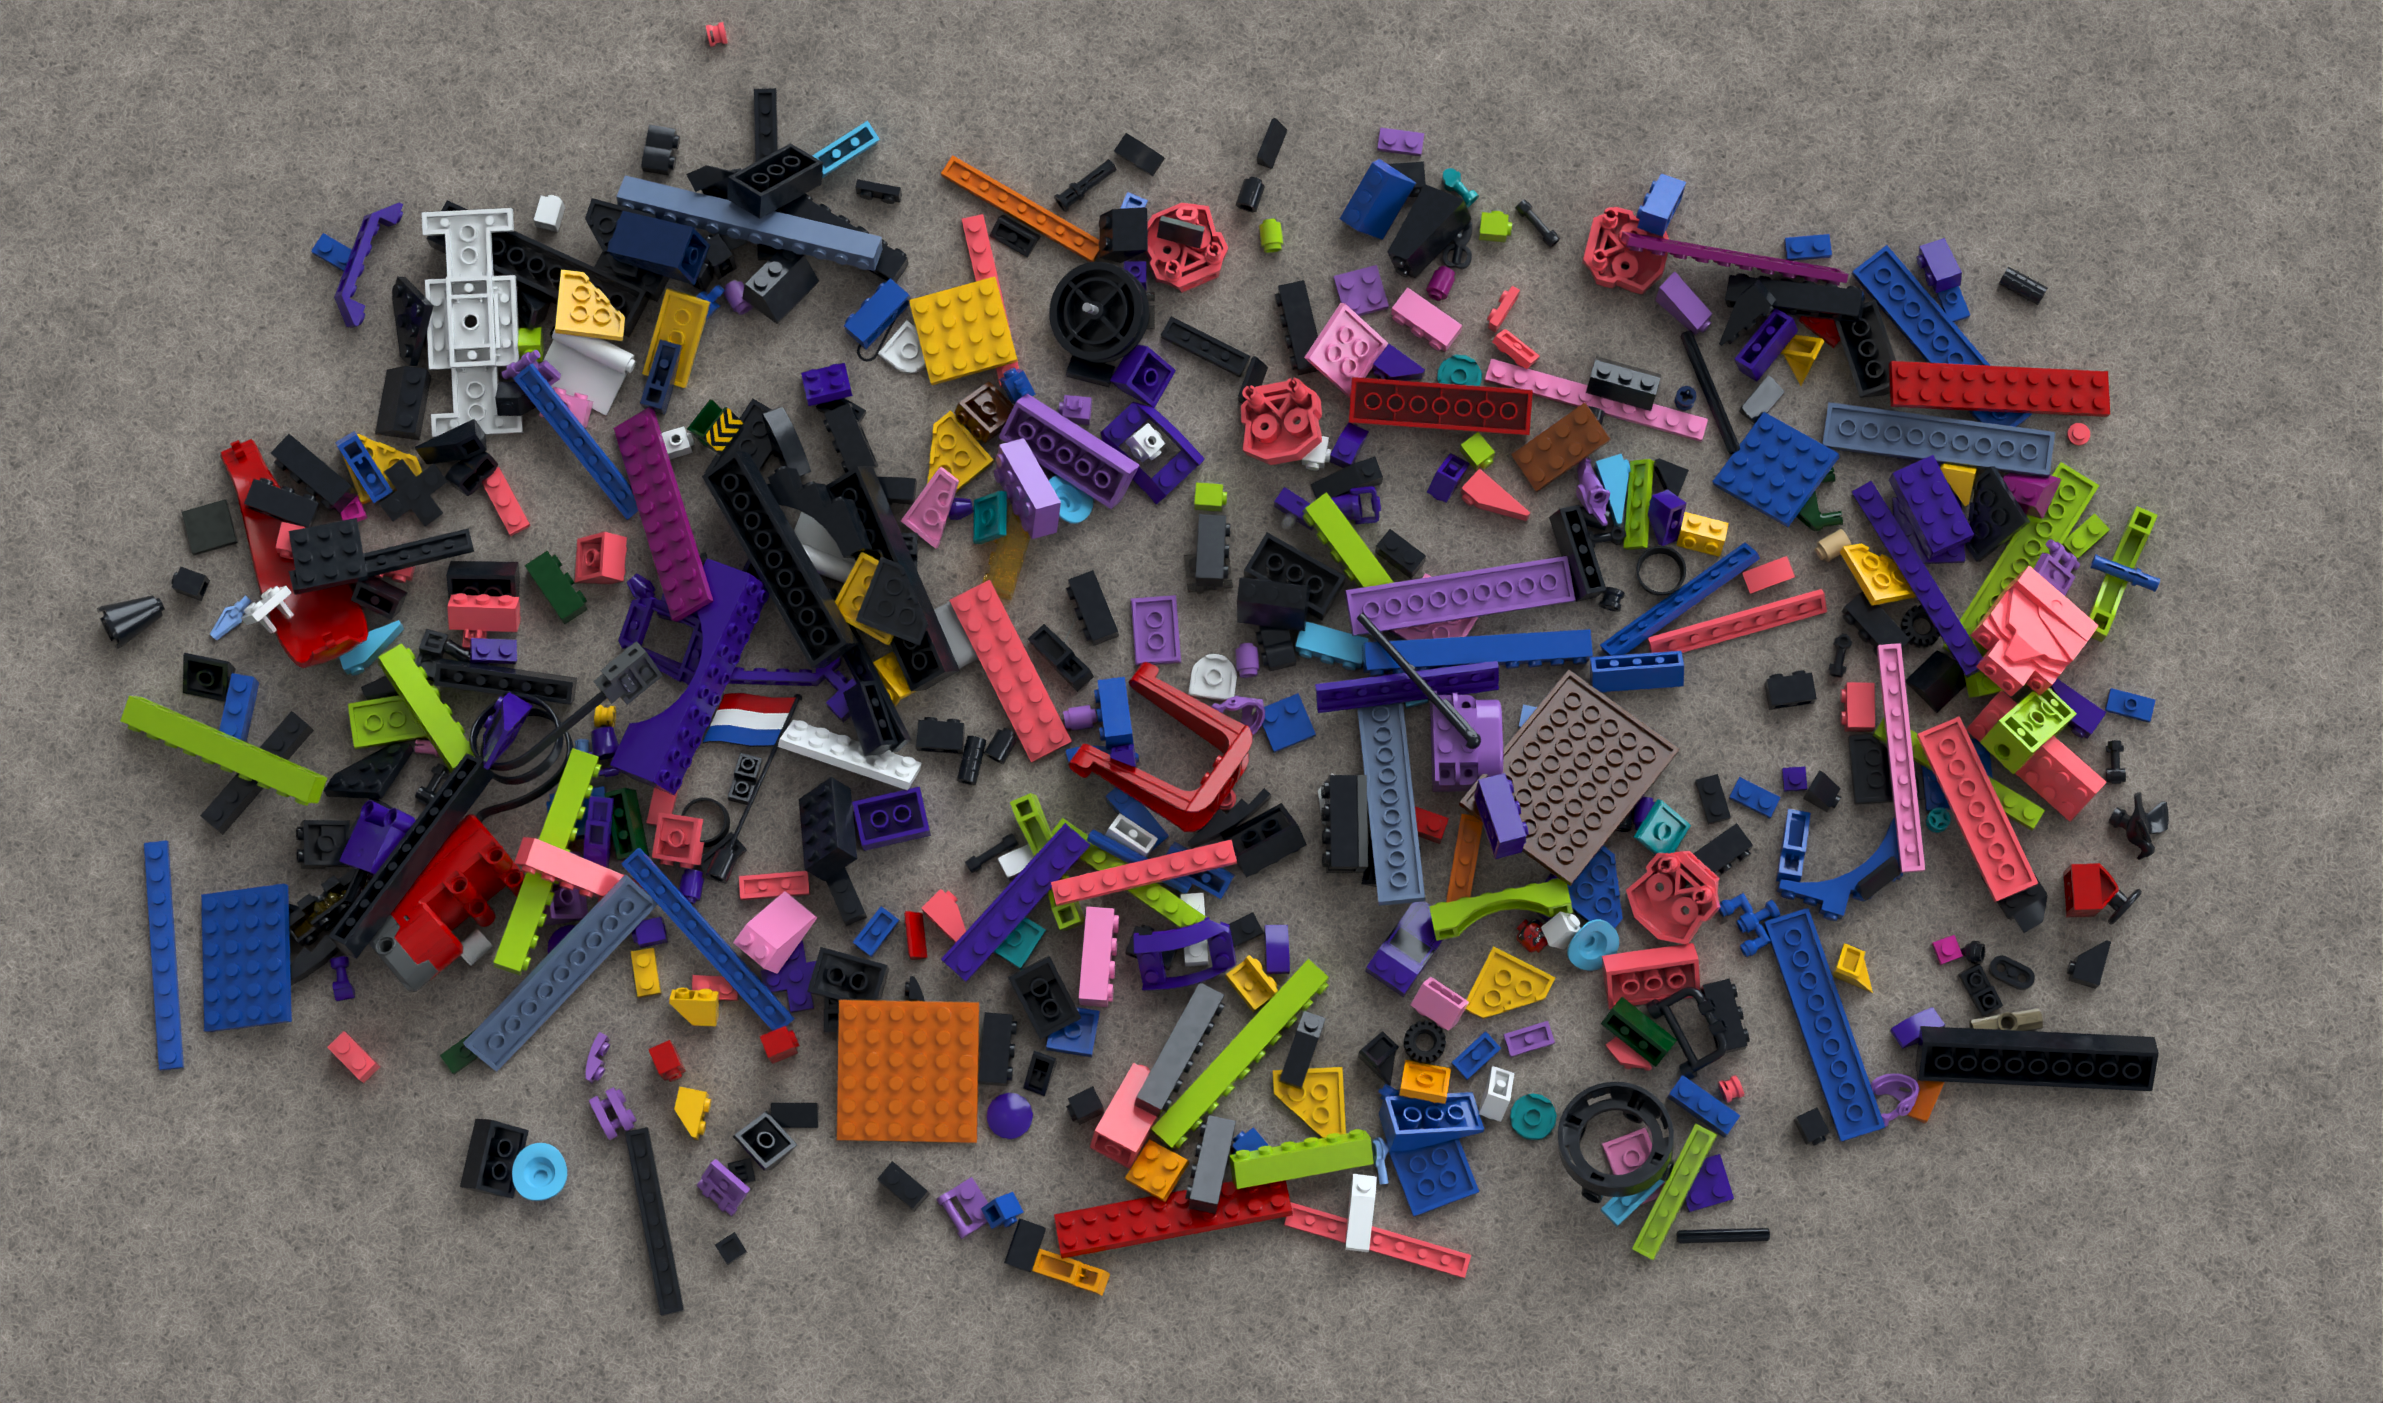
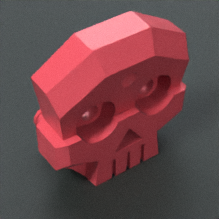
M1179 203L1152 215L1148 221V251H1145V254L1150 260V270L1156 283L1160 282L1170 285L1183 293L1219 277L1222 262L1228 253V246L1222 233L1215 230L1209 206ZM1193 206L1197 208L1199 226L1205 227L1200 249L1158 238L1157 233L1161 216L1177 219L1176 211L1180 207ZM1169 248L1171 252L1166 254L1163 250ZM1188 259L1194 262L1186 266Z
M1609 207L1605 209L1604 214L1593 219L1582 264H1585L1591 271L1597 285L1612 289L1617 285L1630 292L1643 294L1662 277L1668 252H1665V256L1652 254L1651 251L1643 248V252L1630 250L1621 241L1622 231L1669 239L1667 232L1665 231L1662 237L1637 228L1639 219L1633 215V211L1619 207ZM1606 241L1612 248L1604 250ZM1627 264L1629 269L1624 270L1621 265Z
M1293 377V380L1289 378L1284 382L1256 387L1250 385V388L1246 386L1243 389L1242 394L1247 399L1241 405V422L1245 426L1243 451L1246 455L1266 464L1276 465L1301 460L1322 442L1319 420L1322 417L1321 399L1315 391L1308 388L1301 380ZM1301 420L1299 424L1295 425L1296 421Z
M1690 851L1657 853L1646 866L1647 873L1626 889L1634 918L1657 939L1688 944L1703 921L1710 920L1720 909L1718 898V882L1720 878ZM1686 880L1693 886L1685 888ZM1658 883L1663 884L1664 889L1662 891L1658 889ZM1684 906L1689 908L1688 914L1683 912Z

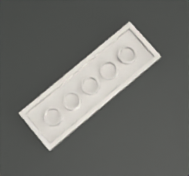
M792 720L778 744L780 748L905 790L910 788L922 765L921 762L916 761L912 757H903L894 754L890 750L881 755L864 756L860 742L846 735L829 732L825 728L808 725L800 720Z

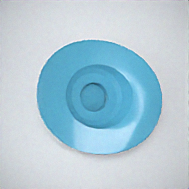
M1058 475L1049 480L1061 501L1059 517L1073 524L1085 520L1092 511L1093 497Z
M1596 919L1589 921L1581 927L1569 943L1567 956L1571 963L1580 969L1587 971L1598 970L1602 968V956L1617 953L1619 948L1618 933L1612 925L1604 920Z
M535 1143L525 1147L519 1152L513 1164L512 1178L514 1186L522 1197L532 1201H542L556 1196L563 1189L567 1180V1166L562 1154L554 1146L546 1143Z

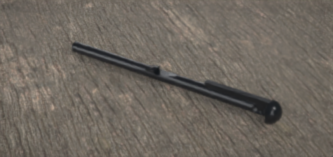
M1361 613L1357 620L1467 741L1465 746L1469 749L1478 748L1481 744L1480 735L1476 733L1446 698L1442 700L1426 681L1418 675L1416 668L1409 664L1364 613Z

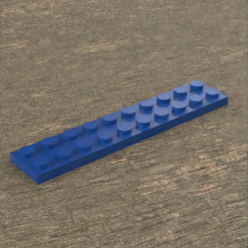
M1888 245L1852 271L1851 274L1871 298L1876 300L1877 305L1927 363L1991 366ZM1969 411L1978 422L2013 427L2019 426L2032 415V413Z
M1809 908L1765 921V929L1771 940L1773 952L1839 1141L1843 1142L1884 1129L1885 1125Z

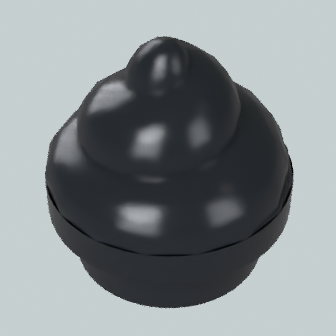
M1971 941L1970 944L1968 943L1964 948L1960 949L1962 955L1969 962L1977 964L1984 961L1985 944H1981L1979 941Z

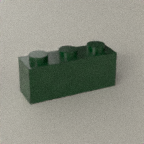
M546 551L524 565L564 624H567L587 610L584 604L587 602L586 598L580 590L578 592L574 590L572 585L575 582L568 572L563 574L559 567L562 566V563L555 554L551 556Z
M621 788L604 793L605 797L614 798L611 831L617 860L625 861L637 848H641L649 857L636 790Z
M1623 997L1620 998L1601 1022V1025L1655 1067L1677 1041V1039Z

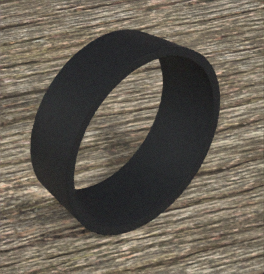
M1651 547L1640 556L1637 562L1636 572L1638 581L1644 590L1653 595H1668L1678 589L1684 582L1686 577L1685 561L1671 547ZM1654 554H1665L1672 557L1680 568V580L1677 586L1666 592H1658L1648 588L1642 582L1639 575L1643 561Z
M698 798L686 805L681 816L685 815L690 806L700 801H712L721 808L724 814L722 830L712 839L700 840V842H704V847H711L726 837L730 828V817L728 811L720 802L711 798Z

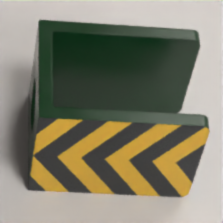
M710 399L687 430L703 446L720 454L741 428L743 422L728 407H724L722 410Z

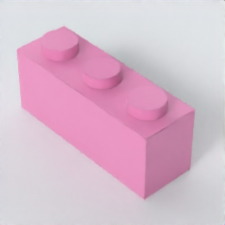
M1408 287L1391 310V315H1393L1392 318L1395 322L1402 326L1406 324L1411 328V332L1418 338L1424 337L1429 340L1430 346L1437 351L1443 350L1446 352L1462 330L1460 323Z

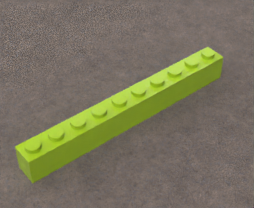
M130 695L128 697L120 720L128 724V729L135 732L144 731L146 732V737L159 741V739L165 741L164 744L166 746L176 749L178 747L183 748V753L194 757L199 755L202 757L201 761L212 765L217 763L221 765V770L230 773L235 771L239 773L238 777L244 780L258 781L257 785L262 788L271 789L272 787L277 790L276 794L288 798L289 796L295 797V802L308 806L309 803H319L327 777L148 699Z
M572 748L539 840L570 852L567 847L569 842H574L578 828H575L577 820L582 821L586 810V807H583L585 798H590L594 788L590 784L593 777H598L602 766L598 764V756ZM535 872V875L526 873L493 962L495 968L521 976L522 970L527 971L531 961V958L528 957L531 948L535 949L539 939V936L536 935L538 927H543L547 914H544L546 905L551 906L555 893L551 892L554 883L541 879V874Z
M1308 958L1173 1104L1167 1113L1151 1128V1132L1171 1150L1175 1147L1179 1149L1187 1141V1133L1191 1129L1195 1132L1204 1122L1201 1118L1207 1112L1212 1114L1219 1106L1217 1101L1223 1095L1227 1097L1234 1090V1082L1238 1078L1243 1080L1251 1071L1248 1067L1254 1061L1259 1063L1266 1055L1264 1050L1269 1044L1274 1046L1281 1039V1031L1285 1027L1290 1029L1298 1019L1295 1016L1301 1010L1304 1012L1309 1009L1313 1004L1311 999L1316 993L1321 995L1328 988L1327 982L1329 977Z

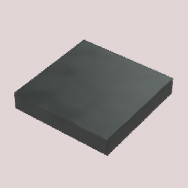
M226 499L182 512L193 555L238 543Z

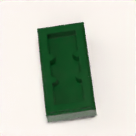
M473 1032L440 1055L454 1075L478 1058L463 1044Z

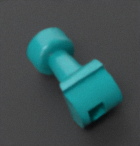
M1448 168L1443 172L1442 184L1444 189L1458 193L1464 199L1467 208L1478 199L1479 195L1474 190L1468 191L1463 185L1459 171Z

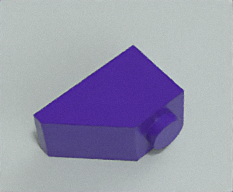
M1391 344L1387 345L1372 367L1376 378L1386 380L1422 379L1425 373L1424 368Z
M1348 422L1330 454V463L1341 468L1354 464L1369 431Z
M1450 453L1436 471L1427 493L1431 494L1436 500L1447 503L1470 463Z
M1669 490L1652 495L1648 510V517L1660 546H1665L1678 540L1687 505L1685 501Z

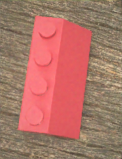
M1694 943L1602 956L1603 976L1609 1009H1612L1621 997L1633 1006L1647 1004L1653 999L1661 1001L1686 987H1694L1700 990L1699 959Z

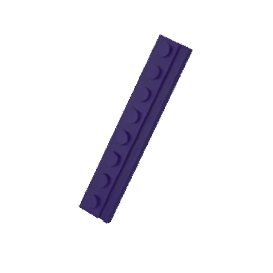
M1497 661L1416 671L1434 691H1437V695H1452V693L1464 695L1499 690V667ZM1406 673L1315 684L1318 713L1428 699Z
M1065 823L941 958V961L962 980L967 982L1052 889L1051 882L1060 880L1087 851L1090 844Z

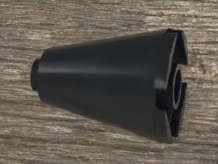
M153 595L97 608L98 613L103 612L104 616L100 620L110 640L116 639L118 643L115 645L116 649L123 647L163 616L162 611L165 610L160 598L155 599Z

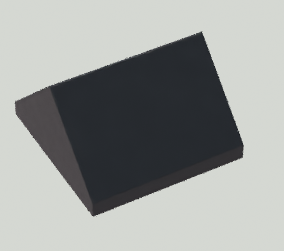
M1938 650L1905 680L1936 713L1966 686L1964 673L1957 661Z
M184 653L183 693L226 702L231 674H235L236 668L228 661Z
M767 1111L733 1136L764 1171L773 1170L797 1146L795 1141Z

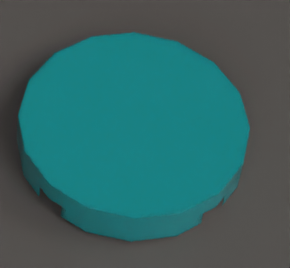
M1454 355L1444 360L1437 374V382L1442 384L1480 386L1482 372L1477 362L1466 355Z
M1534 1093L1524 1095L1516 1100L1511 1108V1126L1524 1139L1533 1141L1543 1139L1551 1133L1556 1124L1557 1115L1551 1101L1543 1095Z

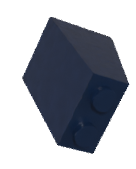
M622 211L620 218L616 222L614 235L608 243L607 252L617 261L695 286L710 244L694 227Z

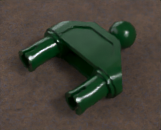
M1833 467L1821 483L1835 482ZM1814 491L1796 516L1812 531H1821L1823 527L1843 525V517H1840L1842 516L1841 511L1823 514L1819 512L1816 491Z

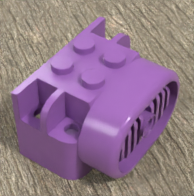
M1457 693L1438 695L1442 700L1446 698L1476 733L1480 735L1481 744L1476 749H1469L1465 746L1467 743L1465 738L1430 701L1432 792L1469 791L1482 774H1488L1487 777L1502 774L1503 729L1500 701L1496 699L1475 700L1470 695H1458Z

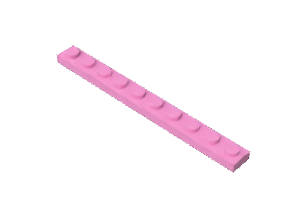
M1491 359L1485 382L1507 388L1533 390V395L1575 407L1587 403L1588 406L1603 410L1607 416L1702 442L1708 422L1706 418L1653 404L1652 410L1649 411L1586 393L1588 385L1531 369L1526 370L1523 367Z
M1901 643L1878 645L1877 654L1901 873L1925 871L1902 648Z

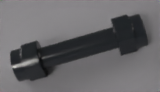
M1525 199L1522 200L1515 209L1521 217L1525 216L1543 236L1545 244L1551 248L1560 240L1557 236L1558 234L1554 230L1550 231L1532 211L1533 207Z
M1011 833L1003 837L1001 843L980 856L969 858V860L965 861V864L971 873L977 872L982 868V864L1007 849L1011 851L1019 844Z

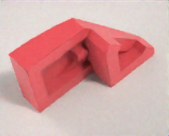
M1615 1037L1606 1044L1608 1051L1620 1065H1624L1625 1069L1644 1068L1646 1071L1652 1069V1066L1646 1059L1618 1037Z

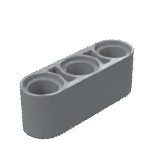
M948 602L934 609L959 669L978 660V656L951 603Z

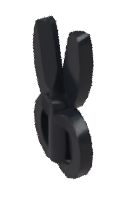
M1471 221L1464 228L1462 234L1460 232L1453 239L1454 244L1448 245L1443 252V262L1448 268L1456 267L1462 270L1471 264L1472 253L1466 246L1472 235ZM1454 250L1452 262H1449L1448 254ZM1464 251L1467 253V258L1464 263H1461L1462 253Z

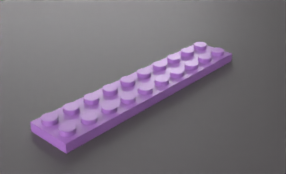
M1567 556L1345 591L1352 636L1370 634L1357 620L1361 613H1364L1380 632L1575 601Z

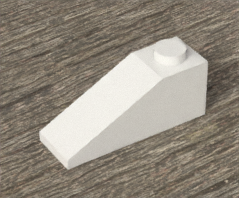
M1353 1174L1349 1191L1345 1250L1369 1252L1377 1177Z

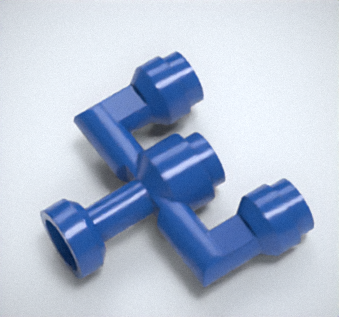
M1742 893L1731 900L1725 899L1721 901L1718 911L1722 917L1733 914L1734 910L1740 906L1745 914L1739 916V920L1736 921L1738 928L1742 933H1749L1755 930L1758 938L1754 940L1748 939L1740 945L1743 955L1748 957L1755 955L1758 949L1771 943L1769 936L1759 922L1769 916L1777 918L1780 916V912L1775 902L1771 899L1766 902L1764 909L1754 914L1753 908L1745 894Z

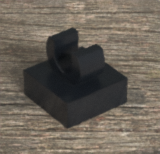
M751 1158L727 1163L729 1171L744 1184L756 1181Z
M735 1232L715 1244L727 1265L748 1253Z

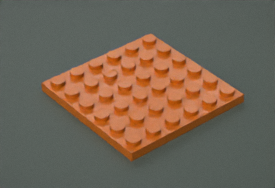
M839 1000L837 1140L977 1143L979 1002Z

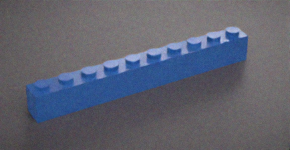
M1590 629L1389 641L1408 663L1416 668V671L1497 661L1498 666L1506 665L1507 669L1518 668L1519 664H1528V667L1542 666V663L1549 662L1551 666L1564 665L1566 661H1573V664L1579 665L1586 664L1587 660L1593 657ZM1366 642L1362 645L1364 674L1370 673L1371 677L1383 676L1384 672H1393V674L1405 673L1378 642Z

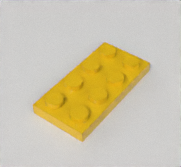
M670 288L666 289L642 372L643 375L649 376L661 339L682 345L674 385L682 388L687 386L711 302Z

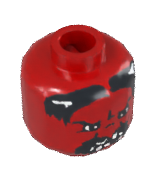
M1525 919L1517 927L1519 931L1516 937L1517 941L1531 953L1535 951L1539 953L1548 944L1541 929L1543 924L1538 919H1532L1530 922Z

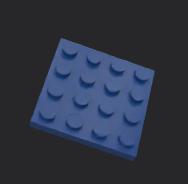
M1763 412L1740 443V450L1732 454L1712 482L1717 488L1788 528L1839 459V453Z

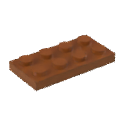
M1583 403L1511 455L1535 491L1538 492L1607 444L1611 439L1587 403Z

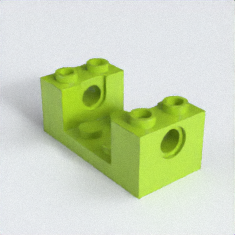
M2050 688L2041 695H2038L2033 690L2002 717L1980 743L2012 774H2015L2051 737H2056L2077 713Z

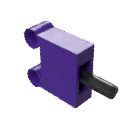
M368 800L363 805L357 824L339 860L356 869L344 895L346 901L350 903L355 902L369 874L373 876L376 874L415 822L413 816L396 808L388 809L372 800Z

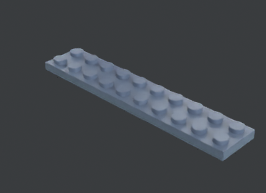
M1828 402L1823 445L1835 450L1918 461L1934 455L1937 463L1941 464L1948 463L1979 469H1988L1990 466H1995L1997 471L2049 477L2055 432Z
M1403 702L1357 708L1364 775H1367V803L1378 904L1383 906L1425 901Z
M625 874L463 1044L497 1072L658 904Z

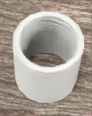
M476 928L474 932L470 933L461 942L464 948L461 956L472 966L493 945Z

